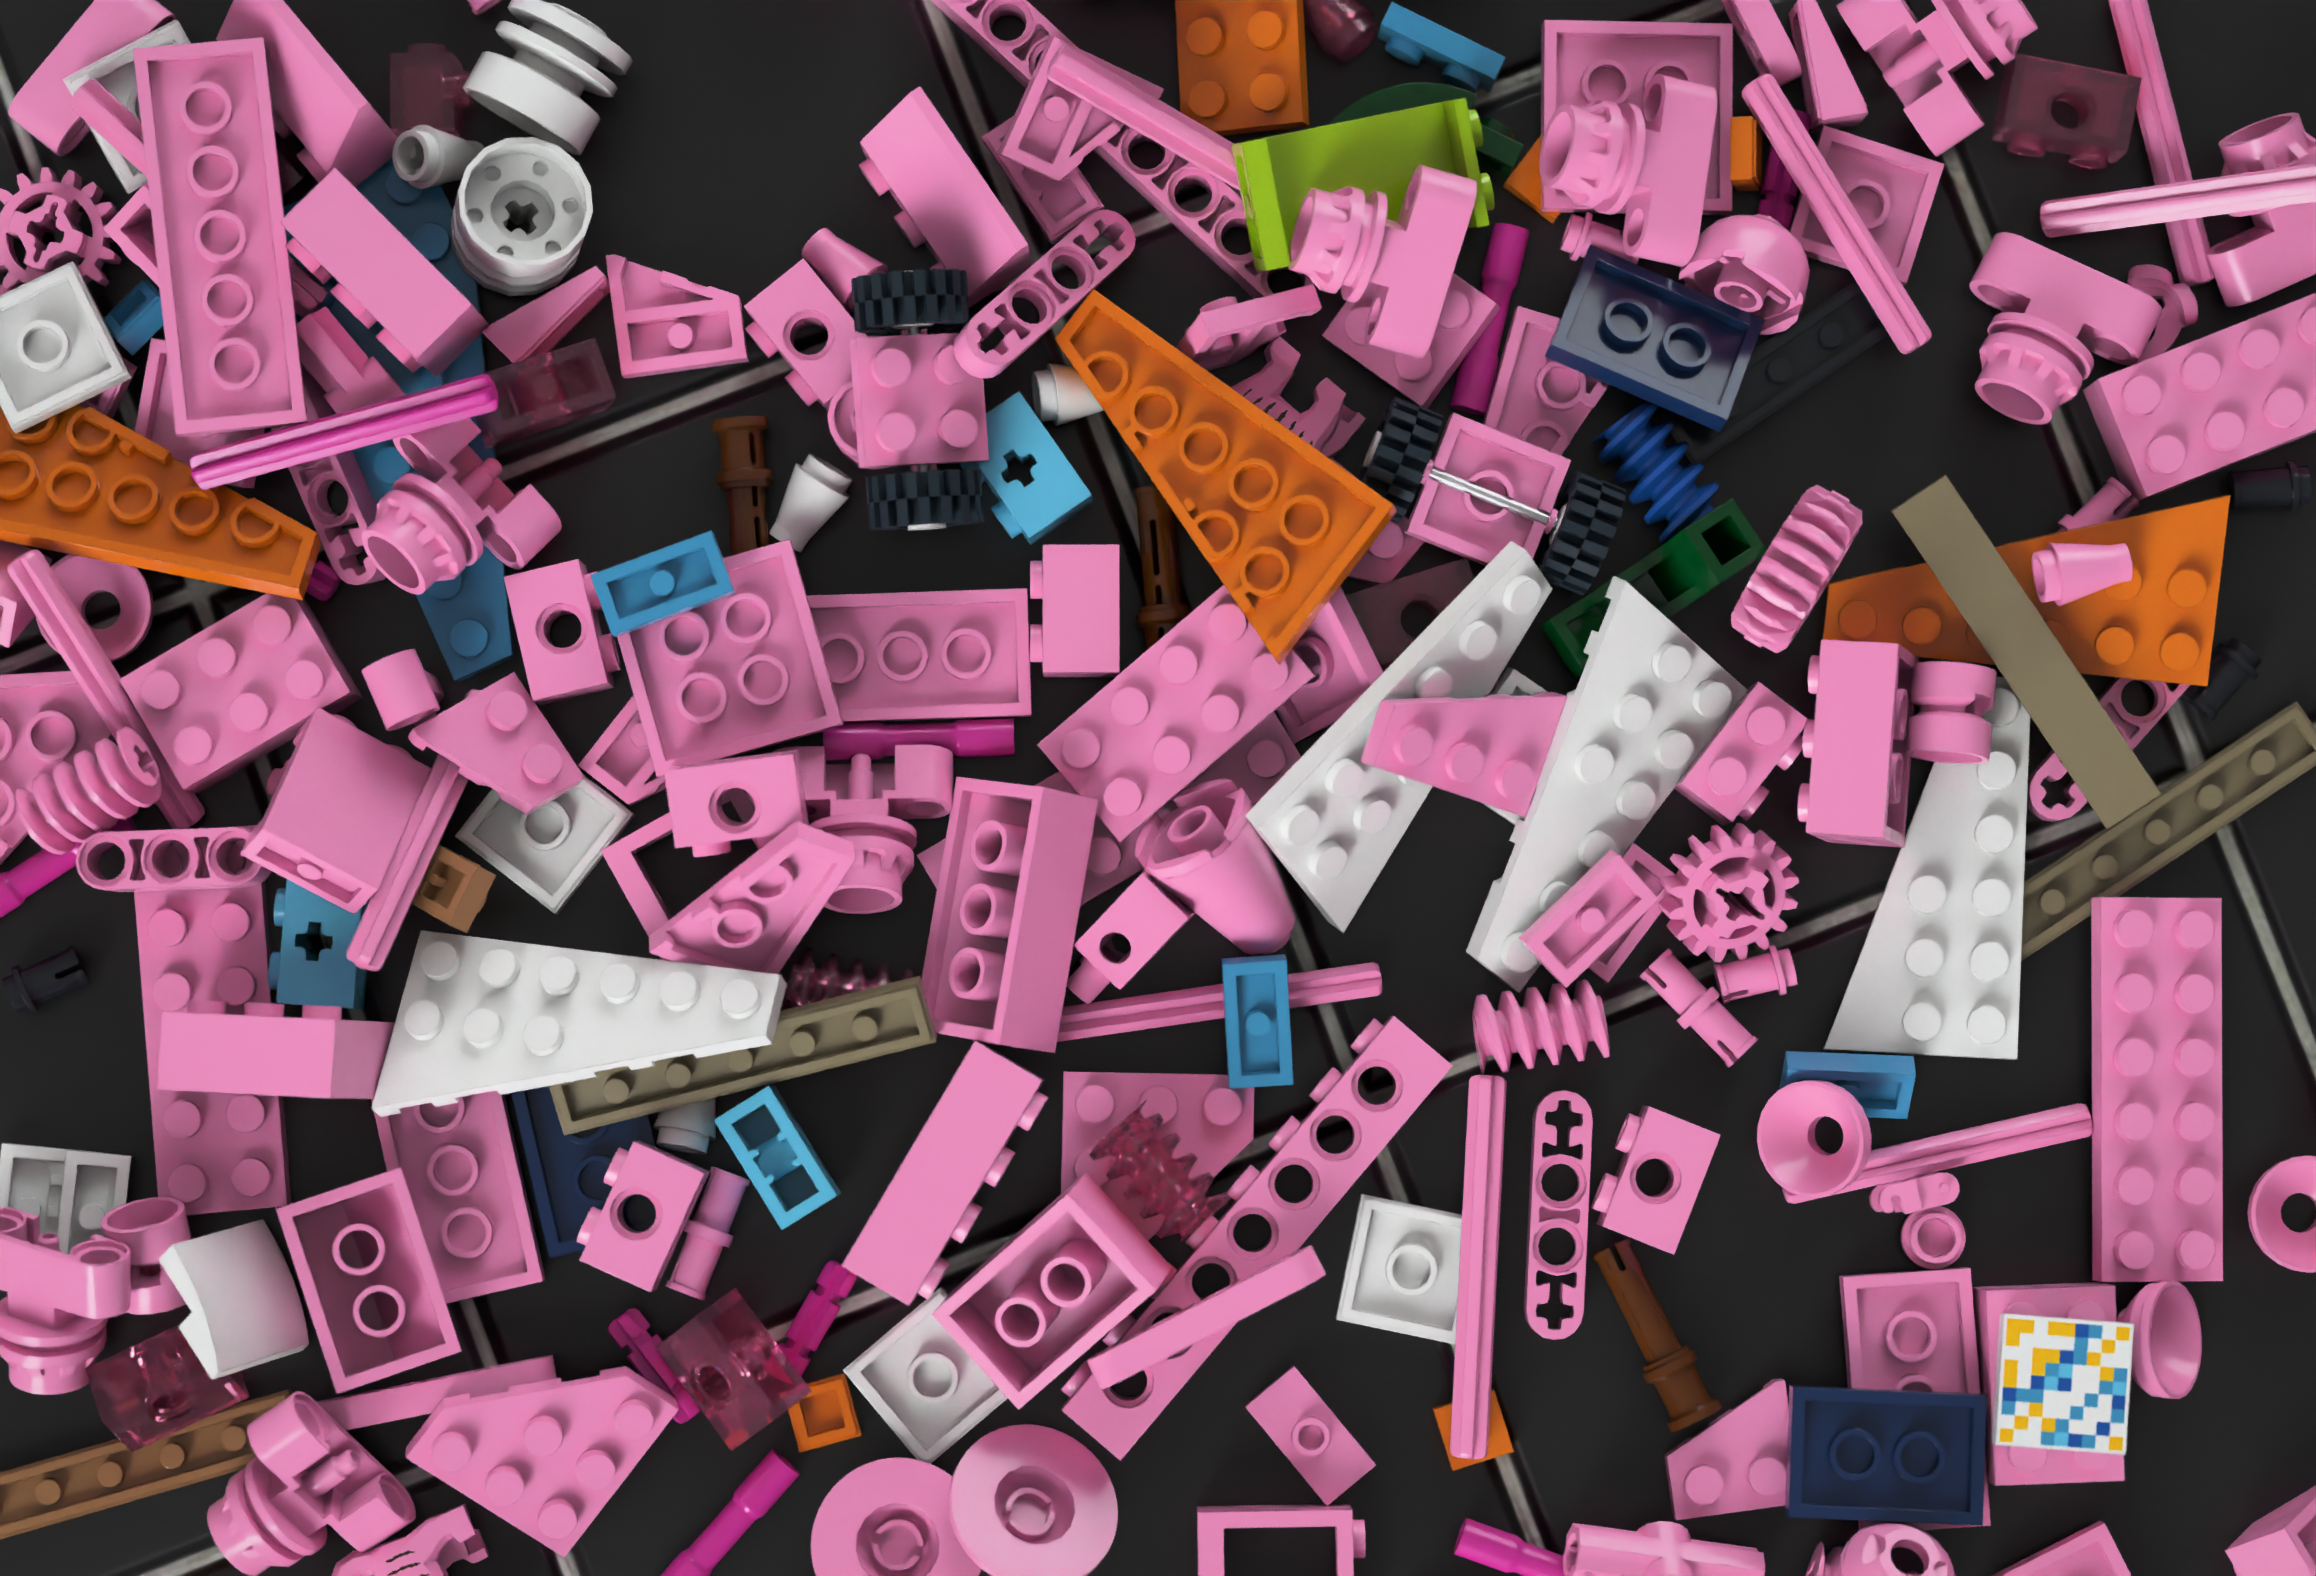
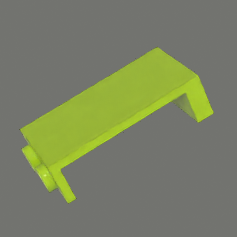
M1466 98L1231 144L1255 271H1268L1291 266L1289 247L1294 225L1302 202L1311 188L1331 193L1345 187H1354L1364 191L1365 200L1374 190L1385 193L1388 201L1387 219L1397 222L1409 181L1418 165H1424L1476 180V199L1467 228L1490 225L1487 211L1494 210L1495 199L1488 173H1480L1475 148L1482 147L1483 134L1477 111L1475 109L1468 110Z

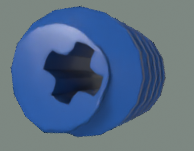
M1647 402L1626 414L1597 436L1591 443L1607 439L1608 442L1598 456L1602 464L1619 459L1623 461L1613 477L1617 484L1635 479L1638 481L1628 498L1631 504L1647 500L1653 501L1643 519L1646 524L1667 520L1668 524L1659 537V541L1663 545L1680 531L1719 506L1712 507L1710 501L1720 486L1717 482L1696 486L1694 482L1705 467L1701 461L1685 466L1679 463L1689 444L1687 441L1667 446L1664 441L1674 427V424L1670 420L1651 425L1649 420L1658 408V405Z

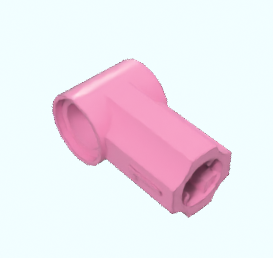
M326 306L314 313L308 314L297 323L301 364L326 391L327 394L323 397L337 414L406 395L374 356L369 358Z
M415 649L392 654L368 665L362 670L364 679L387 731L396 730L410 724L418 726L436 716L437 711L440 710L439 702L445 697L442 686L436 676L423 669Z

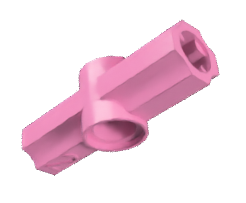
M1671 1521L1648 1523L1637 1531L1573 1523L1566 1535V1546L1563 1555L1564 1576H1764L1766 1571L1764 1553L1758 1552L1757 1548L1691 1539L1687 1528Z

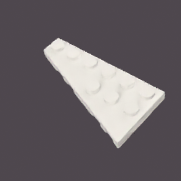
M1997 677L1994 708L1985 712L1983 717L1992 724L1989 762L1981 764L1933 763L1906 833L1904 848H1900L1823 1050L2006 1060L2017 1059L2030 715L2004 677Z

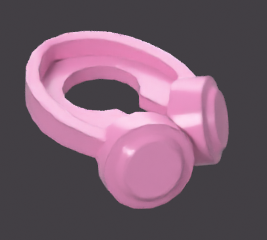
M2152 264L2137 265L2130 269L2127 285L2145 292L2154 299H2162L2164 307L2155 326L2154 336L2147 342L2137 362L2139 363L2165 353L2175 342L2181 328L2196 323L2198 320V303L2195 295L2186 284H2173L2172 274L2167 269Z

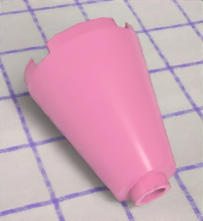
M1225 778L1205 781L1184 790L1172 799L1178 808L1163 821L1157 813L1147 821L1136 840L1135 857L1142 865L1143 870L1146 871V874L1153 876L1151 878L1244 953L1249 955H1266L1276 952L1288 942L1295 925V914L1268 845L1245 817L1253 808L1249 795L1242 787L1238 789L1232 780Z

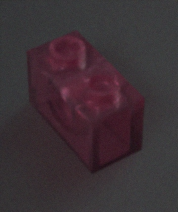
M2017 53L2015 58L2005 66L1991 140L2008 143L2007 150L2018 155L2041 157L2045 155V150L2070 155L2069 162L2073 165L2090 169H2104L2107 167V163L2115 164L2128 152L2142 78ZM2053 102H2066L2074 107L2079 119L2076 128H2064L2054 121L2051 114Z
M591 338L481 373L489 375L494 381L498 391L499 407L493 412L475 416V419L481 430L480 433L485 447L488 449L606 411L617 397L596 339Z
M1467 557L1346 595L1383 672L1416 639L1404 631L1401 625V613L1410 606L1420 605L1429 609L1436 619L1474 579Z
M736 1288L655 1347L731 1451L812 1392Z
M180 1324L86 1368L101 1421L131 1452L249 1397L241 1371L213 1380L210 1378L179 1329Z

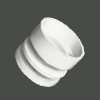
M511 0L507 8L512 15L529 27V30L508 21H500L495 30L516 51L514 57L509 58L489 51L482 52L463 89L478 103L519 129L538 139L558 145L568 153L581 155L600 121V117L595 110L580 98L583 90L603 97H613L617 91L615 83L597 70L596 67L617 75H625L633 61L630 55L611 41L601 28L574 11L559 4L541 0Z
M535 137L505 138L483 148L465 169L450 220L452 249L463 270L484 288L507 296L536 295L557 285L574 267L593 213L591 185L581 166L558 145ZM508 219L516 225L524 221L529 223L528 234L521 228L510 232L506 229Z

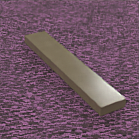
M1943 475L1892 509L1891 511L2106 829L2161 795L2157 786L1948 477Z
M2297 701L2291 703L2160 790L2161 795L2112 827L2108 829L2106 827L2025 880L2021 961L2091 915V897H2119L2316 766V728Z
M917 976L780 1011L773 1044L700 1058H696L694 1054L656 1060L655 1066L631 1070L628 1066L597 1071V1077L550 1085L549 1089L563 1134L568 1135L935 1043L937 1034L921 978Z

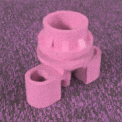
M1905 0L1842 1L1836 7L1863 50L1871 54L1882 71L1885 81L1894 89L1904 104L1905 108L1903 111L1936 157L1985 125L1979 112L1953 73L1971 61L1980 74L1988 80L1995 75L1989 61L1997 57L2003 65L2007 64L2015 58L2022 39L2038 29L2037 24L2022 0H1931L1937 10L1921 21L1917 20Z
M1657 74L1646 87L1641 109L1634 104L1625 102L1616 104L1605 100H1596L1583 107L1562 104L1550 118L1542 140L1539 171L1543 184L1550 188L1563 190L1575 205L1592 207L1597 212L1607 215L1617 213L1627 202L1623 230V248L1625 253L1629 256L1680 267L1687 265L1695 253L1700 234L1717 112V93L1715 88L1705 84Z
M2285 113L2260 120L2229 134L2218 144L2224 159L2221 176L2316 163V139L2305 132L2298 113ZM2316 202L2229 213L2232 217L2251 215L2255 227L2215 244L2206 252L2223 301L2227 307L2240 306L2259 300L2316 274Z
M1418 165L1409 181L1397 222L1387 219L1388 201L1385 193L1374 190L1365 200L1364 191L1354 187H1345L1331 193L1311 188L1302 202L1294 225L1289 247L1291 266H1288L1291 271L1308 275L1321 291L1335 294L1341 288L1342 298L1350 302H1357L1369 282L1377 284L1367 317L1364 335L1365 343L1422 359L1432 342L1476 199V180L1424 165Z
M2007 232L1997 233L1994 235L1969 284L1973 294L1981 301L2003 311L1993 317L1988 327V336L1979 350L1982 371L1975 383V390L1985 403L2003 415L2028 424H2047L2051 421L2057 407L2072 400L2079 392L2082 381L2089 377L2094 367V359L2090 352L2119 364L2132 365L2138 362L2162 314V308L2154 298L2139 289L2022 236Z
M470 418L393 439L399 453L419 475L412 473L404 474L393 484L392 491L387 492L379 500L376 507L375 521L362 533L361 540L367 555L375 566L391 582L409 593L420 595L435 581L455 579L466 566L473 565L483 555V544L505 565L517 570L522 569L562 529L560 518L555 510L531 484H528L514 495L498 478L502 473V465L495 458H487L483 461L468 444L481 430Z
M895 745V763L871 764V758L867 754L860 753L855 754L851 758V764H826L824 746L785 747L773 751L780 752L794 749L799 751L808 821H815L809 826L854 843L856 859L824 907L843 913L870 914L888 911L899 906L902 903V884L914 867V852L912 850L917 844L916 829L901 819H933L950 814L953 799V753L947 748L936 745Z
M0 1207V1290L8 1293V1296L0 1301V1356L9 1364V1380L16 1388L33 1394L54 1395L78 1390L93 1380L96 1373L95 1359L104 1349L107 1341L106 1324L108 1318L121 1315L131 1307L130 1249L122 1242L95 1234L90 1237V1241L82 1242L73 1247L70 1255L62 1253L59 1249V1237L56 1234H39V1216L14 1208Z
M301 1391L293 1393L248 1425V1439L257 1456L247 1463L245 1469L229 1479L225 1495L210 1505L207 1511L209 1530L216 1545L234 1567L250 1576H257L270 1566L289 1567L303 1557L319 1551L327 1541L326 1524H329L356 1550L366 1552L384 1542L416 1518L413 1500L402 1483L315 1400Z

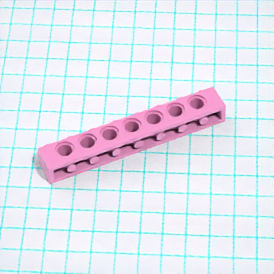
M1390 1016L1384 1025L1373 1018L1350 1045V1048L1358 1055L1347 1069L1340 1073L1335 1067H1332L1308 1095L1317 1102L1315 1107L1302 1122H1299L1294 1116H1290L1267 1144L1276 1151L1261 1171H1258L1251 1164L1246 1168L1226 1193L1234 1200V1203L1219 1220L1210 1213L1202 1220L1185 1241L1193 1249L1191 1254L1178 1269L1171 1265V1271L1158 1289L1149 1296L1152 1300L1137 1318H1134L1131 1314L1127 1315L1106 1334L1102 1341L1110 1347L1151 1326L1159 1315L1163 1313H1176L1202 1300L1203 1298L1192 1287V1277L1195 1271L1204 1264L1215 1263L1222 1266L1229 1274V1285L1296 1252L1453 1065L1395 1016ZM1377 1066L1385 1069L1393 1080V1091L1390 1097L1380 1104L1366 1102L1358 1091L1359 1077L1370 1067ZM1329 1116L1343 1117L1352 1128L1350 1144L1346 1149L1338 1153L1324 1151L1319 1146L1316 1138L1319 1124ZM1288 1165L1304 1167L1311 1177L1309 1193L1303 1199L1295 1202L1282 1199L1275 1189L1277 1174ZM1248 1214H1257L1264 1217L1270 1226L1269 1240L1263 1247L1257 1250L1243 1249L1234 1240L1233 1231L1235 1224L1241 1217ZM1236 1323L1144 1369L1147 1376L1146 1385L1139 1394L1132 1397H1124L1117 1394L1111 1386L1101 1389L1085 1360L1061 1388V1391L1069 1397L1063 1404L1062 1411L1121 1461Z

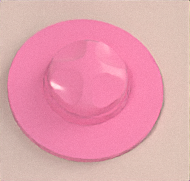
M1020 1424L992 1431L981 1437L966 1451L959 1461L950 1482L948 1506L955 1535L968 1556L991 1576H1087L1100 1564L1113 1543L1118 1524V1505L1111 1479L1103 1465L1088 1448L1073 1437L1056 1429L1040 1425Z
M901 1457L876 1460L848 1473L829 1491L814 1520L811 1535V1558L815 1575L979 1576L981 1568L965 1552L951 1524L948 1496L952 1476L930 1463Z

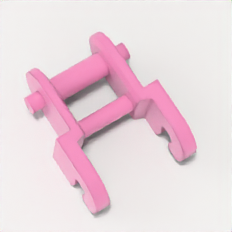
M1932 1172L1876 1185L1869 1195V1203L1876 1212L1892 1213L1894 1211V1213L1903 1212L1904 1214H1909L1953 1202L1958 1197L1960 1186L1958 1180L1952 1174Z

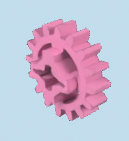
M42 167L40 183L34 184L27 176L21 173L17 175V184L20 191L15 195L0 188V201L5 205L0 212V273L9 271L1 285L7 290H13L72 261L74 263L82 262L78 269L86 284L93 280L106 287L109 280L101 271L105 263L120 265L122 258L109 249L110 243L115 241L103 228L119 211L111 202L97 204L104 193L99 186L92 181L81 189L82 177L72 170H68L63 176L62 181L59 182L53 170L49 167ZM45 200L42 206L26 214L24 213L32 205ZM80 205L89 216L93 237L85 235L79 225L82 213L79 211ZM59 229L64 233L61 243L50 242L47 246L42 242L45 232L56 233ZM14 238L22 241L27 251L23 261L27 265L26 270L22 267L15 254Z
M1736 823L1730 837L1720 826H1711L1710 841L1704 844L1694 835L1689 837L1688 842L1692 850L1691 854L1687 858L1682 855L1672 854L1670 860L1679 870L1676 876L1661 877L1660 884L1672 895L1659 902V908L1671 919L1666 925L1669 931L1679 941L1683 940L1682 943L1696 956L1705 951L1715 962L1719 963L1724 959L1727 949L1742 961L1747 958V945L1753 942L1763 950L1769 948L1770 945L1766 933L1771 928L1776 931L1785 932L1788 926L1779 915L1782 910L1796 909L1798 904L1786 892L1787 889L1799 884L1798 877L1787 867L1792 861L1790 856L1776 845V842L1765 832L1759 830L1753 834L1743 823ZM1721 888L1727 893L1732 891L1734 893L1740 894L1741 897L1738 898L1732 895L1731 893L1726 895L1725 893L1718 892L1716 889Z

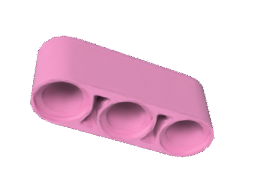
M94 0L14 97L9 107V117L57 156L68 154L85 138L91 129L71 109L69 102L72 95L63 78L176 20L175 15L156 0Z
M236 827L102 832L93 834L83 841L76 856L78 874L86 884L95 889L115 892L245 888L259 885L272 872L256 862L244 874L235 875L231 872L226 860L228 850L237 841H247L249 834L252 832L251 830ZM181 842L189 851L190 862L183 874L172 878L164 870L162 863L163 854L169 846ZM117 845L124 853L125 866L119 876L108 880L100 872L98 865L99 857L107 847Z

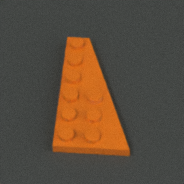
M1093 289L1056 336L1055 340L1280 665L1397 510L1392 503Z
M77 404L17 434L12 430L0 406L1 541L299 600L304 599L321 547L319 536L314 530L254 497L248 499L224 485L206 490L201 489L192 477L191 467L175 459L171 451L90 406L84 408Z
M2223 495L2173 508L2169 507L2147 512L2146 514L2105 523L2101 522L1995 547L2080 674L2208 686L2230 495ZM2048 543L2095 545L2125 543L2132 560L2133 576L2131 581L2117 583L2062 606H2058L2055 601L2042 603L2037 596L2034 586L2031 564L2032 554L2036 551L2046 550ZM1926 562L1828 583L1822 638L1824 640L1898 643L1916 657L1995 665Z

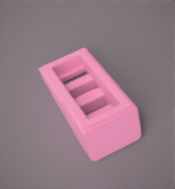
M1797 0L1788 14L1794 48L1802 69L1800 81L1805 109L1811 118L1809 129H1812L1813 133L1819 132L1824 125L1834 129L1858 125L1869 114L1867 105L1816 0Z
M595 266L488 325L481 332L522 374L525 372L528 374L610 293L609 280Z

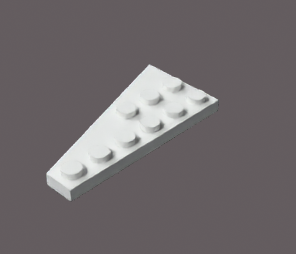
M1512 541L1503 548L1245 815L1326 920L1342 933L1345 932L1433 787L1360 762L1381 700L1433 697H1450L1453 699L1484 698V695H1489L1552 591V587L1527 550Z
M1613 576L1605 596L1611 599L1599 632L1591 631L1583 651L1589 657L1577 688L1567 692V699L1525 820L1517 819L1509 841L1515 843L1504 874L1501 878L1493 881L1466 949L1470 956L1518 993H1520L1541 965V962L1522 943L1519 937L1607 852L1612 850L1621 857L1624 855L1675 788V785L1748 691L1627 581Z
M421 930L371 1109L379 1117L400 1114L402 1113V1108L426 1103H432L435 1107L459 1103V1097L497 1091L500 1095L593 1078L597 1077V1071L628 1066L631 1070L655 1066L656 1060L694 1054L696 1058L770 1045L773 1044L787 983L780 974Z

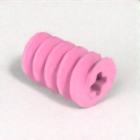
M126 726L117 731L116 740L118 746L106 738L97 742L95 746L97 758L86 750L76 754L74 757L75 769L65 762L56 765L53 769L54 780L45 774L33 778L32 789L34 794L25 788H17L15 802L21 822L30 837L42 848L53 854L63 855L75 848L76 842L83 843L87 838L96 834L97 830L106 831L116 825L118 819L125 820L136 814L139 807L147 808L159 800L161 795V778L157 764L144 740L133 729Z
M1577 980L1573 999H1570L1562 984H1552L1548 1003H1545L1537 987H1529L1525 992L1523 1007L1519 1006L1511 991H1502L1497 1011L1494 1010L1486 995L1476 996L1472 1021L1477 1057L1482 1075H1484L1487 1057L1490 1056L1494 1057L1502 1073L1509 1072L1512 1054L1519 1052L1527 1069H1533L1538 1049L1545 1050L1552 1065H1559L1564 1045L1570 1046L1578 1062L1585 1061L1587 1046L1590 1041H1595L1603 1058L1610 1057L1609 1035L1603 1002L1599 994L1596 996L1588 980Z

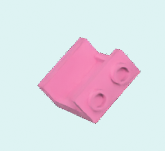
M318 707L297 731L293 740V744L296 747L263 819L249 834L240 855L355 915L378 891L431 768L413 759L410 753L403 748L385 744L358 729L349 719L341 715L330 714Z

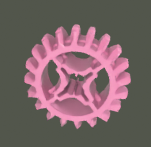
M1819 485L1807 489L1801 496L1761 559L1731 614L1732 628L1745 635L1744 639L1759 648L1763 646L1774 653L1787 649L1832 579L1863 524L1862 510L1849 503L1850 499L1834 490L1830 492Z

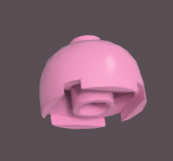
M1762 214L1735 215L1715 221L1699 235L1695 253L1689 263L1681 268L1679 280L1683 278L1685 286L1764 319L1760 334L1770 335L1786 331L1797 322L1806 298L1810 269L1807 255L1800 242L1776 219Z

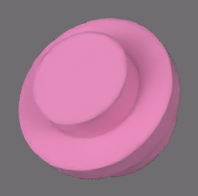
M1942 1206L1911 1213L1905 1219L1900 1235L1901 1245L1907 1257L1916 1265L1927 1269H1942L1953 1264L1962 1254L1966 1241L1965 1229L1959 1217L1951 1210Z

